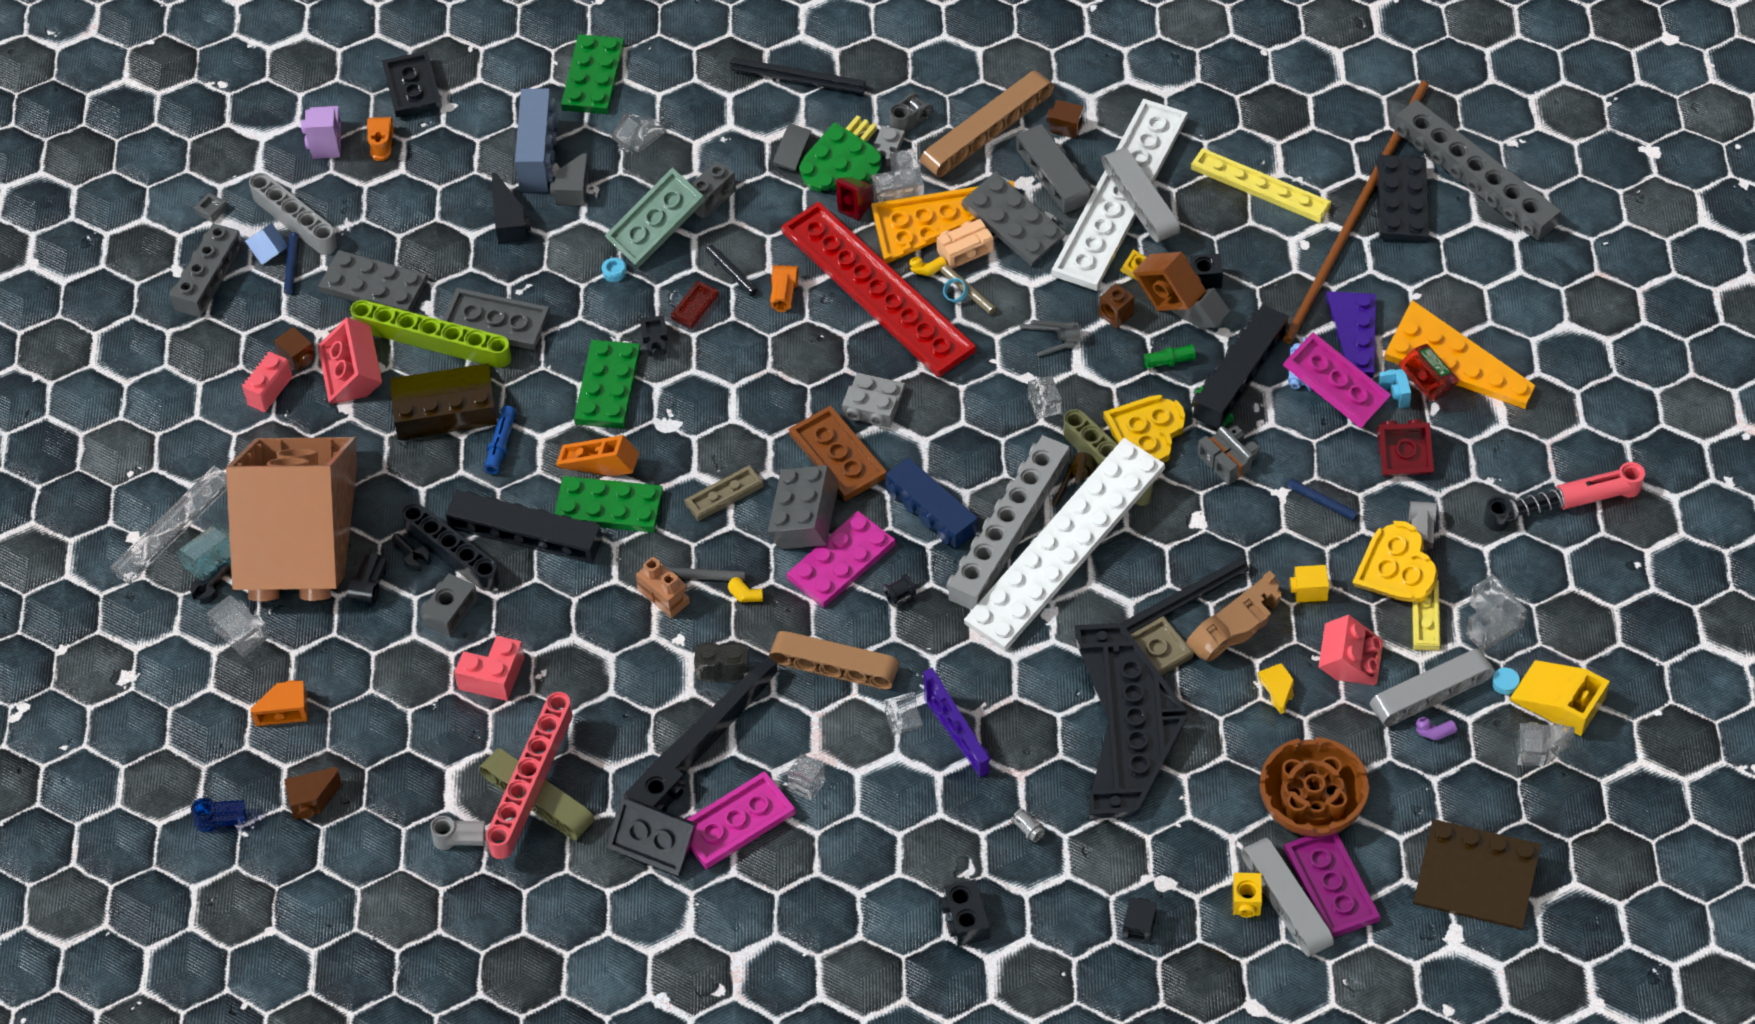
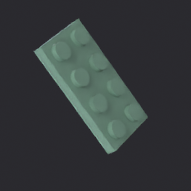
M672 167L605 237L639 268L697 210L706 198Z

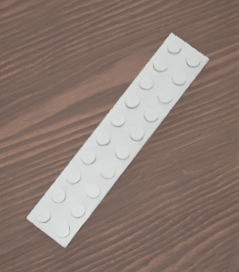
M1143 99L1116 150L1124 147L1127 148L1153 184L1187 120L1188 112ZM1106 171L1101 176L1051 270V276L1095 291L1099 288L1136 217V214Z
M1123 438L964 619L965 625L1006 652L1163 472L1165 464Z

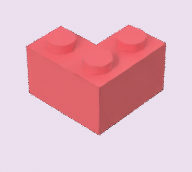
M496 636L488 657L463 651L454 672L458 690L508 701L525 659L522 642Z

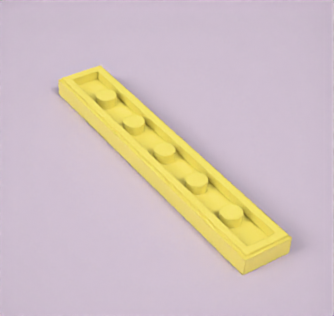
M1204 148L1200 150L1191 163V170L1318 223H1321L1331 208L1332 201Z

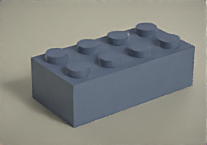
M549 88L521 89L515 166L520 193L549 192V183L554 181V171L551 168V164H555V151L552 150V147L556 146L557 143L556 132L553 131L554 128H558V115L553 114L556 104L555 98H551Z

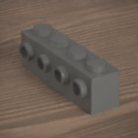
M1040 124L1016 135L1017 152L1064 214L1088 203L1091 192L1089 182L1081 177L1077 166L1068 160L1065 150L1056 144L1054 136L1050 131L1047 132L1044 126Z
M213 223L208 232L204 233L202 242L198 249L194 250L190 263L182 270L180 280L171 289L170 299L175 311L202 317L243 247L239 230Z

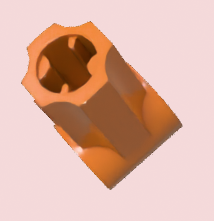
M773 265L770 306L777 312H786L792 308L794 288H797L798 266Z

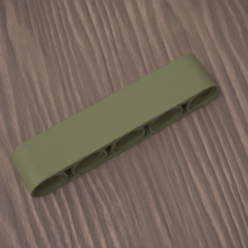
M1073 409L1065 413L1064 437L1079 452L1092 455L1094 458L1093 465L1098 468L1117 444L1081 410ZM1153 483L1136 501L1135 505L1144 506L1151 502Z
M497 748L479 766V771L489 782L505 792L519 761L504 750ZM544 780L531 811L572 840H577L595 822L594 816L586 807L547 780Z

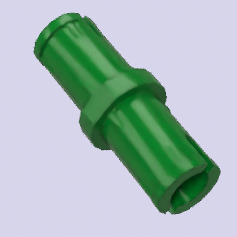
M1193 344L1178 348L1166 347L1165 350L1144 354V364L1148 370L1164 365L1171 367L1175 363L1195 360V349Z

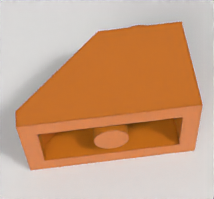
M289 680L276 683L251 707V715L255 726L308 721V698L304 681Z

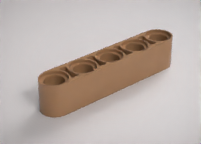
M779 631L769 654V658L781 666L885 690L892 687L899 667V661L890 655L788 631Z

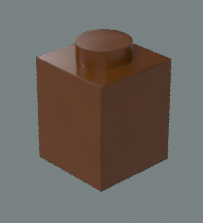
M1056 100L1053 109L1049 108L1046 122H1049V131L1053 134L1077 139L1084 122V106Z
M294 327L274 340L277 354L289 360V366L296 372L309 365L315 359L312 343Z

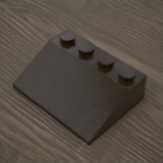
M489 363L390 378L393 417L398 440L497 425Z
M1432 819L1413 905L1522 930L1541 844Z

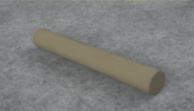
M947 264L942 266L940 270L942 274L949 280L959 278L964 281L968 287L967 295L989 315L995 313L997 308ZM954 282L958 288L964 291L962 282Z

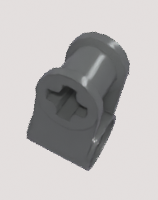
M912 92L890 108L889 127L904 130L905 134H907L931 116L933 106L930 103L923 102L919 99L917 93Z

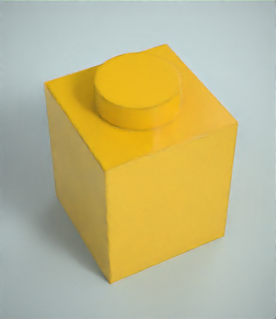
M1326 565L1295 567L1294 577L1289 578L1290 592L1295 593L1296 603L1328 600L1329 582Z

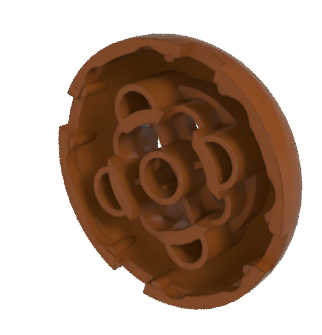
M1316 737L1315 740L1301 741L1298 738L1279 746L1265 761L1260 775L1261 798L1268 813L1282 827L1303 836L1322 837L1346 829L1362 813L1369 794L1367 771L1358 756L1346 746L1322 737ZM1335 788L1336 790L1333 795L1327 793V789ZM1319 806L1321 809L1316 810L1311 807Z

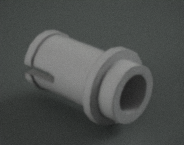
M1019 809L1014 813V816L1018 819L1012 817L1011 822L1026 834L1025 837L1028 841L1037 842L1044 836L1043 824L1034 821L1024 809Z

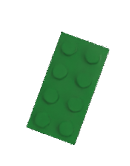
M578 34L561 102L562 111L597 114L609 113L625 45L624 38Z
M591 340L574 416L575 425L624 429L641 351L640 344Z
M563 476L554 514L567 515L581 521H592L600 525L601 528L655 533L663 496V486Z

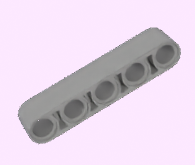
M1124 147L1102 156V163L1106 173L1152 239L1158 243L1179 234L1180 227L1176 217L1129 150Z
M265 173L252 175L249 185L255 203L290 231L298 233L299 238L318 253L329 255L337 249L334 229L327 221Z
M1473 649L1377 694L1370 701V707L1385 727H1389L1486 682L1494 675L1495 669L1480 649Z
M1265 837L1242 848L1241 854L1246 866L1251 873H1261L1263 892L1303 953L1310 957L1333 946L1334 941L1330 930L1272 842Z

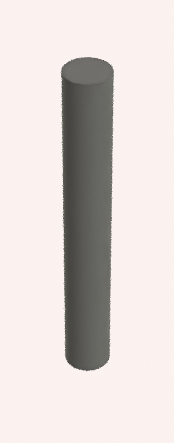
M668 568L678 578L730 581L734 577H739L743 582L746 580V571Z

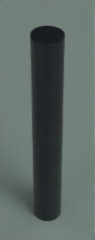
M709 245L706 248V253L750 296H754L757 293V288L713 245Z

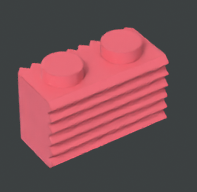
M267 352L264 359H261L262 362L259 363V366H256V370H253L254 373H251V376L247 377L248 380L245 381V384H242L247 405L263 412L268 410L293 377L290 364L288 363L289 360L272 352Z

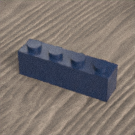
M909 457L885 474L886 491L892 498H897L901 501L909 513L917 515L925 527L933 529L945 544L949 543L956 550L978 533V517Z

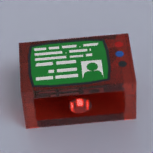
M1427 343L1414 348L1398 364L1430 402L1444 397L1460 381Z

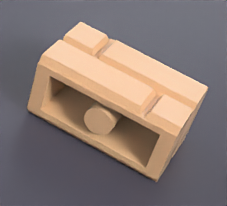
M981 219L973 222L967 221L960 228L953 231H944L939 237H936L937 252L952 269L993 252V236L986 229Z

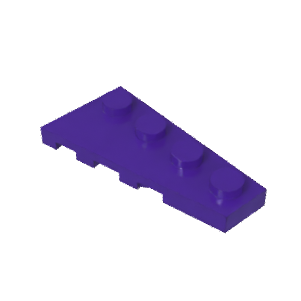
M1326 291V300L1331 310L1330 314L1335 324L1336 336L1341 345L1342 356L1373 379L1376 294Z
M930 668L924 671V701L977 774L982 777L989 773V761L991 760L989 752L978 742L974 731L965 721L934 669Z

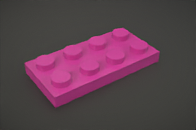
M1314 332L1309 335L1283 364L1285 368L1361 429L1391 396L1390 393Z
M857 511L828 537L826 545L817 546L787 572V580L821 607L825 608L895 546V539Z
M764 771L687 819L697 823L690 850L703 867L708 869L795 815V808Z

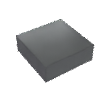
M209 192L193 208L196 214L213 223L228 209V204Z

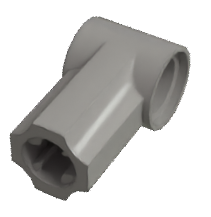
M1410 501L1409 524L1415 526L1424 541L1423 552H1426L1429 549H1433L1436 503Z
M438 816L431 822L432 841L434 846L440 850H448L454 845L484 846L485 821H453L448 816ZM443 831H447V832H448L447 834H443V835L439 834L440 832H443Z

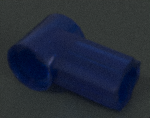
M199 798L191 805L194 826L201 832H209L216 826L246 824L245 800L213 802L208 798Z

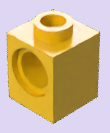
M1234 873L1232 886L1233 915H1240L1246 918L1260 916L1262 905L1261 873ZM1242 895H1250L1252 898H1244Z

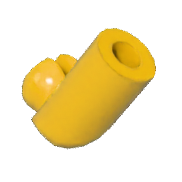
M942 256L930 263H923L920 257H914L909 262L910 270L914 274L932 276L940 271L942 266L947 264Z

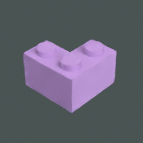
M338 106L310 107V110H305V120H301L302 134H306L305 148L306 150L310 149L312 159L340 157L342 120Z

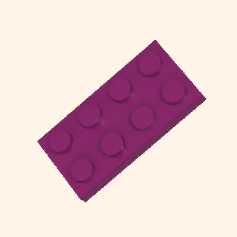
M1338 833L1322 837L1306 836L1284 844L1283 850L1307 897L1330 930L1333 938L1380 921V915Z

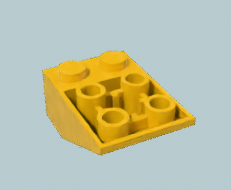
M1535 660L1510 697V701L1582 736L1606 699L1610 681L1587 669Z

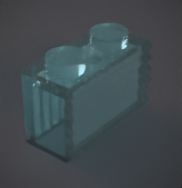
M216 522L179 549L176 553L183 567L198 578L203 579L204 576H207L208 573H211L216 567H219L220 564L231 558L229 530Z

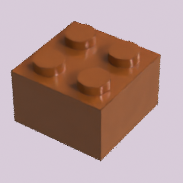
M1182 252L1150 254L1133 271V274L1157 311L1188 310L1206 292L1200 277L1195 274L1188 258Z

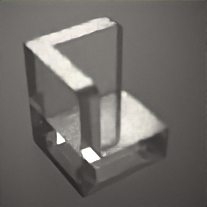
M914 692L884 700L885 716L892 735L922 727V720L917 709Z

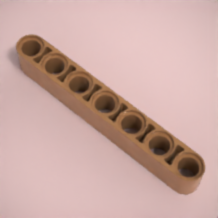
M1031 71L927 148L920 158V163L937 177L946 175L1045 101L1052 94L1054 84L1038 71Z

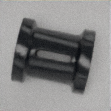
M907 574L902 575L900 580L890 585L885 584L882 587L884 596L891 606L896 605L897 601L908 595H916L915 586Z

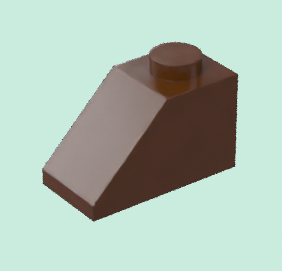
M337 767L284 779L294 820L310 818L323 811L342 785Z

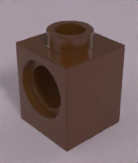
M1117 283L1099 297V316L1118 329L1134 315V296Z

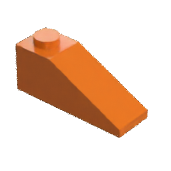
M624 435L565 444L561 448L556 466L562 469L606 476L631 474L634 471L639 452Z

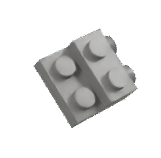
M857 373L842 403L843 417L852 421H862L875 426L891 428L905 390V383Z

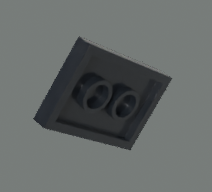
M428 50L382 60L396 117L442 108Z
M622 796L606 848L680 876L683 874L697 823L630 797Z

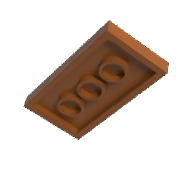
M831 405L789 428V435L815 466H829L839 482L837 493L845 502L886 479L885 474L887 471Z

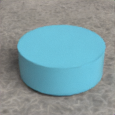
M610 258L602 264V274L607 281L618 282L626 276V264L622 259Z
M1500 668L1493 675L1492 686L1500 694H1513L1519 685V675L1511 668Z

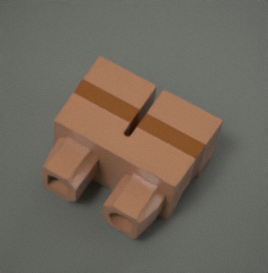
M651 557L643 564V569L636 573L638 591L653 604L655 603L671 619L690 604L689 596L684 593L687 584L662 565L655 557Z

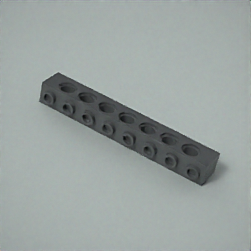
M1417 99L1396 115L1394 130L1399 136L1411 142L1417 150L1429 156L1434 163L1447 170L1455 179L1460 180L1470 191L1478 194L1491 207L1496 208L1509 221L1514 222L1523 229L1527 235L1539 241L1558 225L1561 214L1559 208Z

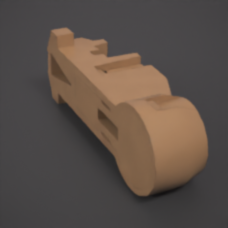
M1269 570L1262 579L1216 615L1209 617L1201 623L1189 636L1186 645L1199 658L1210 662L1216 659L1228 647L1244 643L1268 623L1271 613L1265 606H1269L1274 610L1279 603L1281 592L1278 590L1279 581L1276 579V576Z

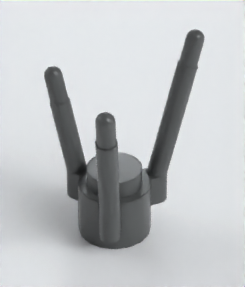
M1031 320V324L1020 325L1021 329L1058 331L1059 341H1064L1063 344L1037 352L1036 355L1038 357L1066 348H1074V342H1080L1078 322L1062 323Z

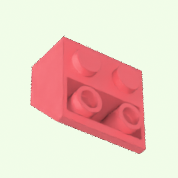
M1350 615L1325 623L1318 667L1335 680L1376 685L1383 640Z

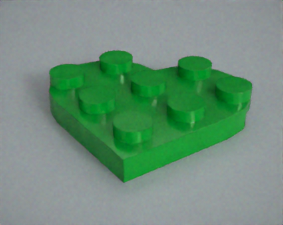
M834 122L803 158L799 166L800 174L804 184L810 190L821 193V190H830L832 188L833 191L837 190L836 180L844 177H853L870 185L881 173V155L871 144Z

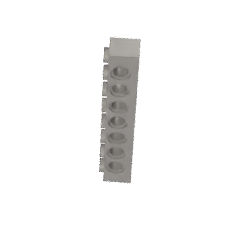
M1044 435L1041 436L1038 443H1033L1026 462L1022 461L1018 468L1015 480L1009 481L1003 499L999 498L996 502L992 517L986 518L982 527V533L979 537L975 536L971 543L970 552L960 560L957 573L955 575L952 574L948 579L946 588L949 590L950 601L973 610L988 593L1067 466L1070 446Z

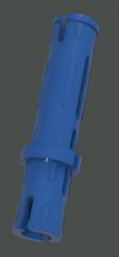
M503 406L501 408L492 442L487 447L488 456L483 468L486 473L491 475L499 473L502 459L507 454L508 449L506 446L517 414L516 409L511 406Z

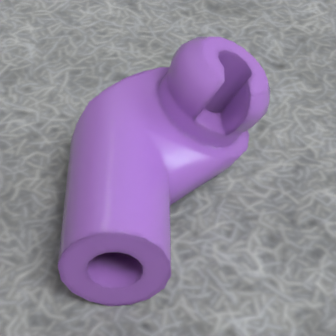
M1421 717L1416 721V731L1418 734L1435 741L1457 732L1456 725L1452 720L1439 726L1431 724L1427 717Z

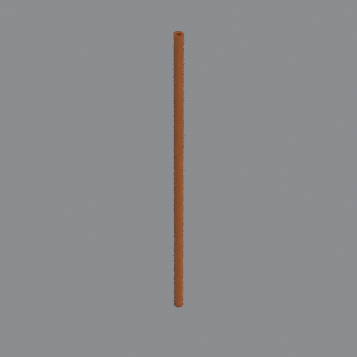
M1426 81L1420 82L1410 103L1415 99L1421 102L1429 87ZM1396 131L1393 132L1382 155H1393L1402 138ZM1377 165L1283 338L1284 342L1288 344L1293 342L1377 185Z

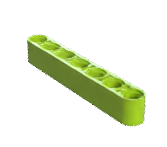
M366 300L356 301L350 309L352 319L371 325L373 336L481 364L489 363V366L496 368L508 366L512 359L508 339L501 335Z

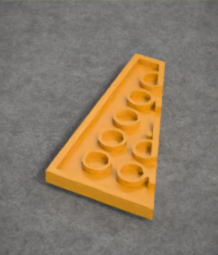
M1007 181L1015 188L1014 181ZM978 186L871 203L883 261L886 264L937 242L936 237H939L944 231H953L960 228L967 221L973 222L978 220L961 206L962 200Z
M1413 300L1408 306L1384 355V360L1526 409L1535 389V385ZM1429 347L1448 367L1451 373L1441 377L1423 358L1419 350Z

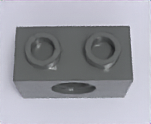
M448 573L445 579L437 584L432 597L426 600L421 607L424 626L451 637L478 600L475 585Z

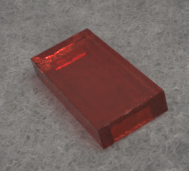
M697 281L672 311L671 319L692 329L718 297V290Z

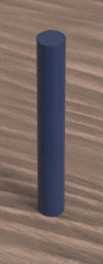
M296 232L289 234L283 291L287 295L293 294L299 239V234Z
M1292 478L1287 483V488L1352 521H1355L1359 512Z

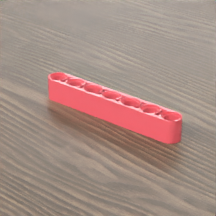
M563 692L552 693L547 698L487 830L486 838L489 851L496 859H504L512 854L572 720L573 714L570 699ZM508 818H514L513 820L506 821ZM504 840V842L502 843H495L497 841Z

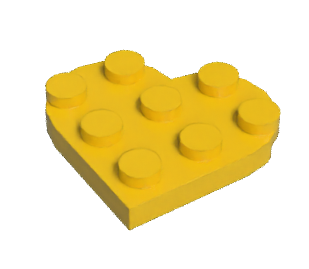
M1155 395L1104 411L1103 418L1117 445L1125 438L1164 463L1171 456V439L1181 435L1184 431L1185 412L1177 400L1173 402L1170 399H1164L1163 395Z
M1393 521L1394 524L1387 525L1382 530L1379 528L1373 535L1352 583L1354 587L1400 601L1423 602L1436 586L1438 570L1430 557L1423 553L1424 541L1415 526L1404 521Z

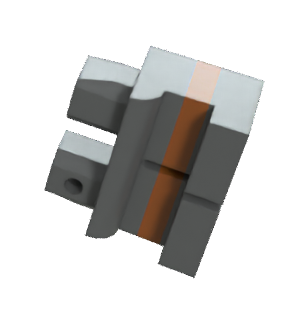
M1237 425L1228 430L1221 426L1212 437L1208 438L1205 436L1198 440L1197 455L1212 470L1214 469V472L1224 482L1231 485L1251 470L1252 461L1259 456L1260 448L1254 441H1250L1243 446L1240 442L1244 440V433Z

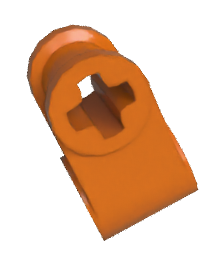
M392 117L368 118L367 139L370 144V155L376 161H384L392 153L393 119Z

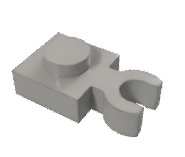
M881 126L874 145L881 157H885V165L888 166L891 163V153L898 154L905 137L904 130Z

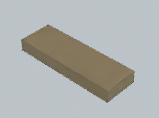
M748 465L686 498L685 505L699 522L761 489L763 481L753 468Z

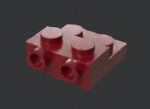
M1421 419L1409 420L1406 424H1398L1397 421L1392 420L1382 422V425L1378 426V453L1380 454L1382 477L1434 473L1430 422L1423 423Z

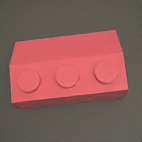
M346 317L318 344L328 401L331 404L368 397L382 383L371 325Z

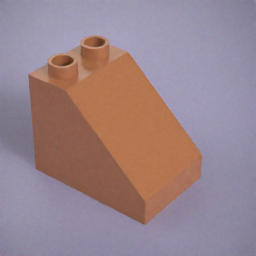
M356 437L255 438L226 467L233 590H248V599L252 601L278 599L280 597L279 589H299L300 599L308 601L324 600L331 597V589H336L345 578L357 473Z

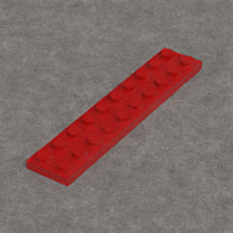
M819 201L781 226L782 233L936 377L939 378L976 352V346Z

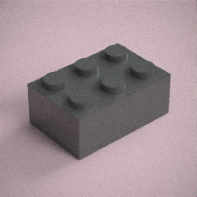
M828 465L781 469L768 527V534L779 550L826 545L839 485Z

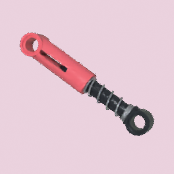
M1627 462L1619 470L1556 486V490L1551 489L1546 494L1539 492L1538 496L1528 495L1526 499L1517 498L1516 501L1509 500L1504 496H1493L1486 504L1484 524L1490 530L1502 531L1508 527L1509 522H1513L1516 518L1518 519L1520 515L1527 514L1529 516L1530 513L1536 511L1541 513V510L1547 508L1552 510V507L1559 506L1565 510L1620 495L1635 497L1641 492L1645 470L1636 462Z

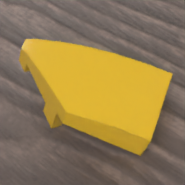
M1280 663L1259 671L1258 679L1269 692L1271 703L1280 714H1283L1286 711L1287 702L1292 700L1294 696V682L1286 668Z

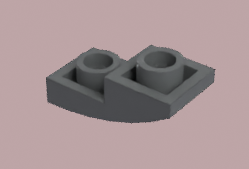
M789 123L774 157L773 165L796 172L812 130Z

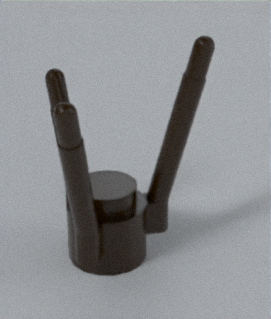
M1079 452L1074 455L1073 464L1068 466V471L1055 496L1052 507L1057 506L1072 474L1075 476V484H1079L1080 479L1090 477L1096 470L1093 467L1094 458L1092 455L1085 452Z

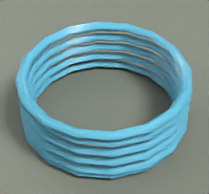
M952 278L945 283L943 294L950 302L959 303L966 298L968 287L961 279ZM954 282H962L964 285L963 294L957 299H949L947 296L949 286Z

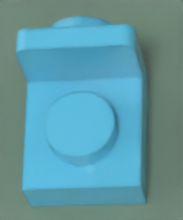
M1390 369L1381 372L1379 375V385L1385 390H1391L1394 400L1397 399L1400 409L1409 408L1411 390L1405 369Z

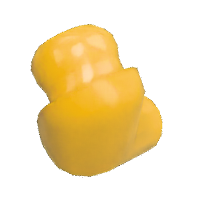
M734 577L729 581V592L739 602H763V589H749L739 577Z

